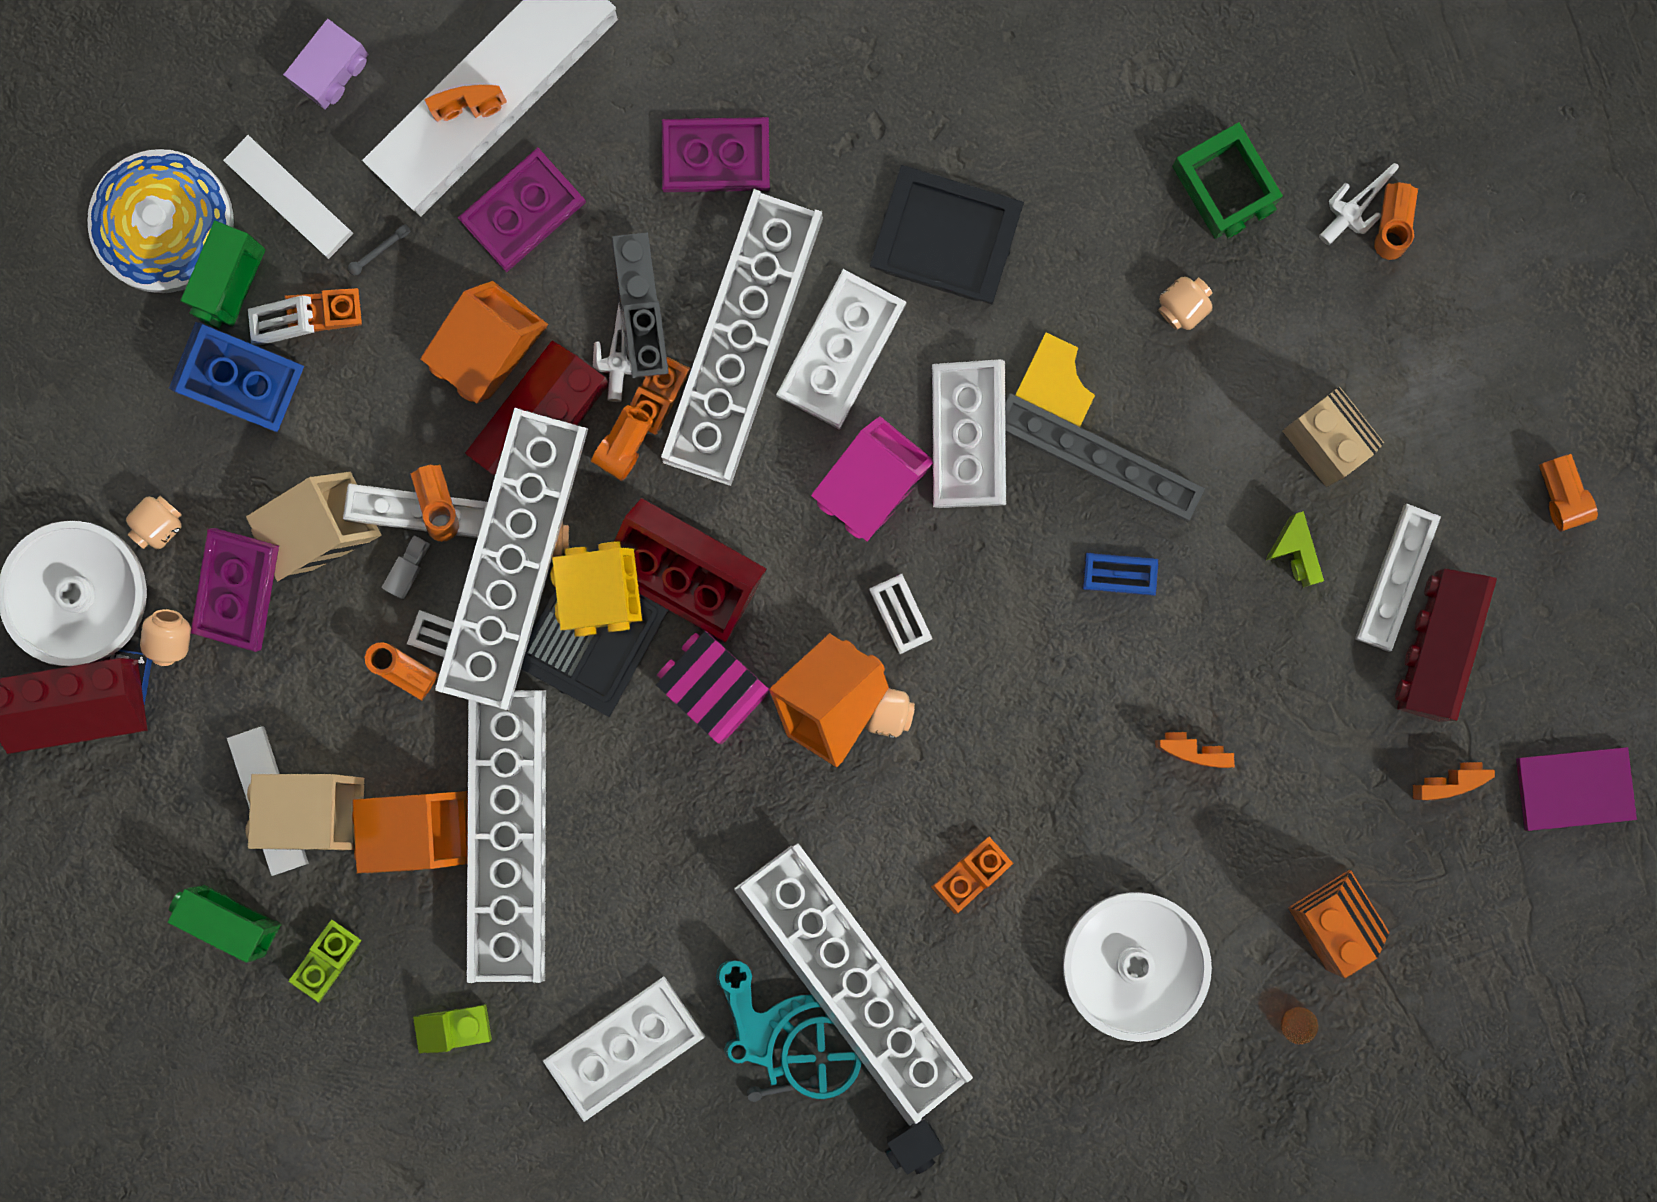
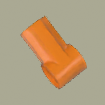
M1398 182L1387 184L1385 187L1379 233L1374 241L1377 254L1384 259L1395 260L1401 257L1414 239L1413 221L1418 188L1413 187L1411 184ZM1393 233L1399 236L1402 245L1396 246L1391 244L1386 234Z
M629 405L624 407L610 434L597 447L591 462L620 481H623L634 467L639 457V454L636 452L653 423L649 414L639 407H631Z
M1572 454L1539 465L1551 498L1549 512L1555 527L1559 531L1574 528L1597 519L1596 503L1591 493L1583 488Z
M431 464L420 467L410 474L425 527L430 537L440 542L448 541L457 534L459 521L453 507L441 465ZM439 515L450 517L449 522L444 526L432 524L434 518Z
M384 642L371 645L365 654V664L372 673L383 677L421 701L429 693L439 675L437 672L398 650L395 646ZM382 649H387L392 654V663L386 669H379L374 662L376 653Z

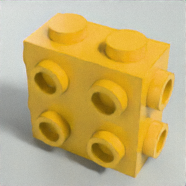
M607 542L598 544L599 551L587 552V547H574L565 549V556L552 557L551 581L556 588L557 603L555 605V616L560 624V630H574L575 637L597 634L596 627L608 626V632L630 630L629 623L642 621L634 549L621 548L620 542Z

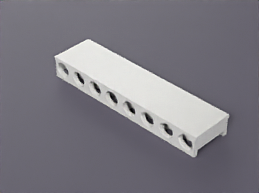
M523 0L424 98L426 99L437 93L462 86L497 85L500 86L507 100V103L501 105V110L489 117H482L481 115L475 118L469 106H467L454 119L436 121L423 99L362 161L421 217L618 20L615 11L616 7L609 0Z
M753 190L661 456L664 464L731 486L823 220L822 211L816 209L813 211L762 194L759 190Z
M514 408L435 691L509 711L588 428Z
M515 690L509 711L469 700L467 983H540L545 981L546 690Z
M799 844L788 847L734 888L741 900L910 1126L920 1122L922 1117L960 1086L973 1078Z

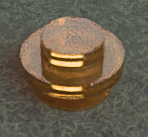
M1294 1007L1283 1015L1281 1030L1286 1039L1292 1043L1306 1044L1316 1036L1318 1021L1310 1010L1304 1007Z

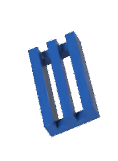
M1086 553L1082 590L1155 596L1159 559ZM1093 562L1150 567V573L1093 568ZM1092 576L1149 581V587L1092 582Z

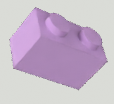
M327 18L283 75L291 85L326 110L330 103L335 104L341 98L345 90L344 85L351 76H357L363 70L367 62L366 57L369 54L360 42Z

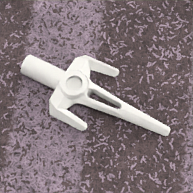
M1393 163L1348 203L1340 201L1350 187L1348 183H1344L1329 200L1330 210L1337 217L1319 235V238L1326 245H1330L1347 227L1355 233L1365 234L1381 218L1380 213H1375L1363 222L1361 215L1380 189L1399 168L1398 164ZM1370 190H1373L1372 194L1361 206L1357 205V202Z
M619 303L609 357L601 359L600 342L594 343L593 367L599 372L609 373L607 400L612 402L622 401L624 374L631 375ZM621 331V352H616L618 332Z

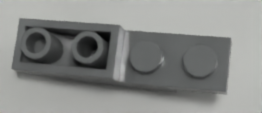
M648 232L612 236L611 242L616 271L615 280L632 378L668 374L659 301H657Z

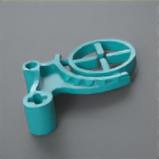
M728 960L719 966L716 972L717 984L723 989L727 998V1004L734 1020L736 1039L728 1041L724 1048L728 1059L734 1063L749 1061L763 1065L766 1068L771 1086L777 1084L776 1077L784 1075L794 1089L805 1096L815 1099H828L838 1096L854 1083L862 1063L855 1052L826 1054V1059L829 1061L854 1060V1065L848 1078L839 1087L831 1091H827L826 1066L823 1063L817 1065L818 1092H812L801 1087L790 1073L789 1063L816 1061V1056L813 1054L788 1055L789 1046L796 1034L803 1028L815 1024L816 1049L819 1052H824V1023L834 1025L827 1014L825 1017L817 1016L805 1019L795 1026L789 1022L793 1016L804 1010L821 1007L813 995L794 996L775 1004L765 1012L757 1013L752 1008V974L749 967L737 960ZM737 966L736 971L742 972L743 978L737 980L735 987H731V982L725 981V974L731 973L732 967ZM783 1028L788 1034L781 1048V1066L773 1069V1047L780 1030ZM736 1045H741V1055L733 1057L731 1053L732 1048Z

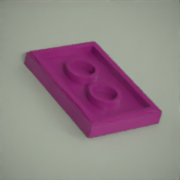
M769 117L662 119L663 192L753 191L754 189L770 191Z
M537 147L464 211L458 219L507 273L582 207L586 201Z
M217 528L208 529L191 633L254 652L261 650L279 546Z
M1628 747L1516 758L1525 831L1637 820Z

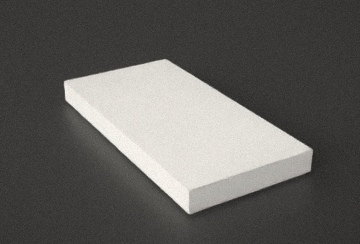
M843 269L779 388L776 397L840 430L905 308L906 301Z
M1000 359L932 364L933 507L1006 505L1005 361Z
M663 976L544 1059L543 1062L585 1122L705 1038V1035L667 979Z

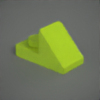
M1304 511L1289 517L1270 550L1266 561L1293 553L1295 559L1291 560L1293 575L1296 581H1301L1303 587L1323 582L1324 578Z
M486 1004L413 1017L419 1053L448 1052L453 1048L486 1043L492 1040Z

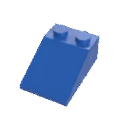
M195 322L169 389L278 432L304 366Z

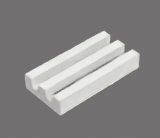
M302 295L249 308L251 344L263 345L314 333V325H309L308 319L313 318L312 311L307 310V305L312 304L311 297ZM297 308V313L258 322V317ZM298 322L296 326L259 334V331Z
M902 574L869 589L899 655L932 640V636ZM899 585L920 629L921 637H915L892 586ZM883 590L886 591L909 640L906 644L902 643L879 592Z
M419 610L407 644L444 657L446 650L419 641L417 638L419 633L448 643L450 636L428 629L422 625L424 620L452 629L454 622Z

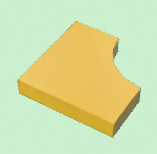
M1046 332L1015 396L1079 427L1095 397L1092 392L1083 386L1077 376L1075 358L1078 347Z

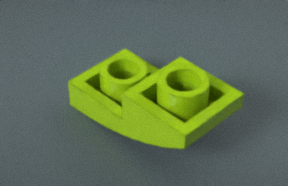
M331 919L309 949V954L288 982L320 1003L362 940Z

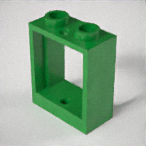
M1240 122L1178 156L1172 165L1214 239L1224 234L1227 239L1235 236L1246 228L1244 223L1255 216L1258 221L1270 216L1277 211L1275 205L1283 197ZM1236 146L1265 196L1223 219L1195 169Z
M214 220L181 298V302L191 308L189 314L199 318V321L220 329L222 323L234 327L266 249L248 233Z
M206 885L184 889L183 893L179 891L169 906V912L172 914L167 922L246 963L265 957L281 926V923Z

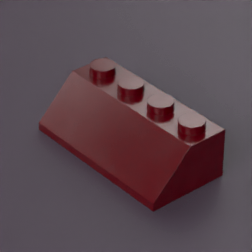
M552 340L465 454L495 476L514 408L578 426L608 387L607 379L578 356Z
M642 498L625 516L614 542H620L621 548L634 549L638 589L641 595L724 642L728 640L767 570V568Z
M1450 569L1438 570L1435 572V575H1430L1424 591V595L1428 596L1425 610H1420L1415 622V630L1419 631L1415 645H1410L1405 658V665L1409 666L1405 680H1400L1395 693V700L1399 701L1397 710L1438 722L1458 720L1497 578Z
M117 658L0 678V743L7 754L148 731L138 659Z

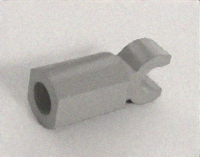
M413 536L404 556L397 558L381 588L404 599L421 569L418 565L431 544L419 537Z

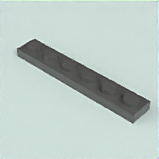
M1011 393L1005 402L1006 434L1186 522L1190 521L1205 488Z

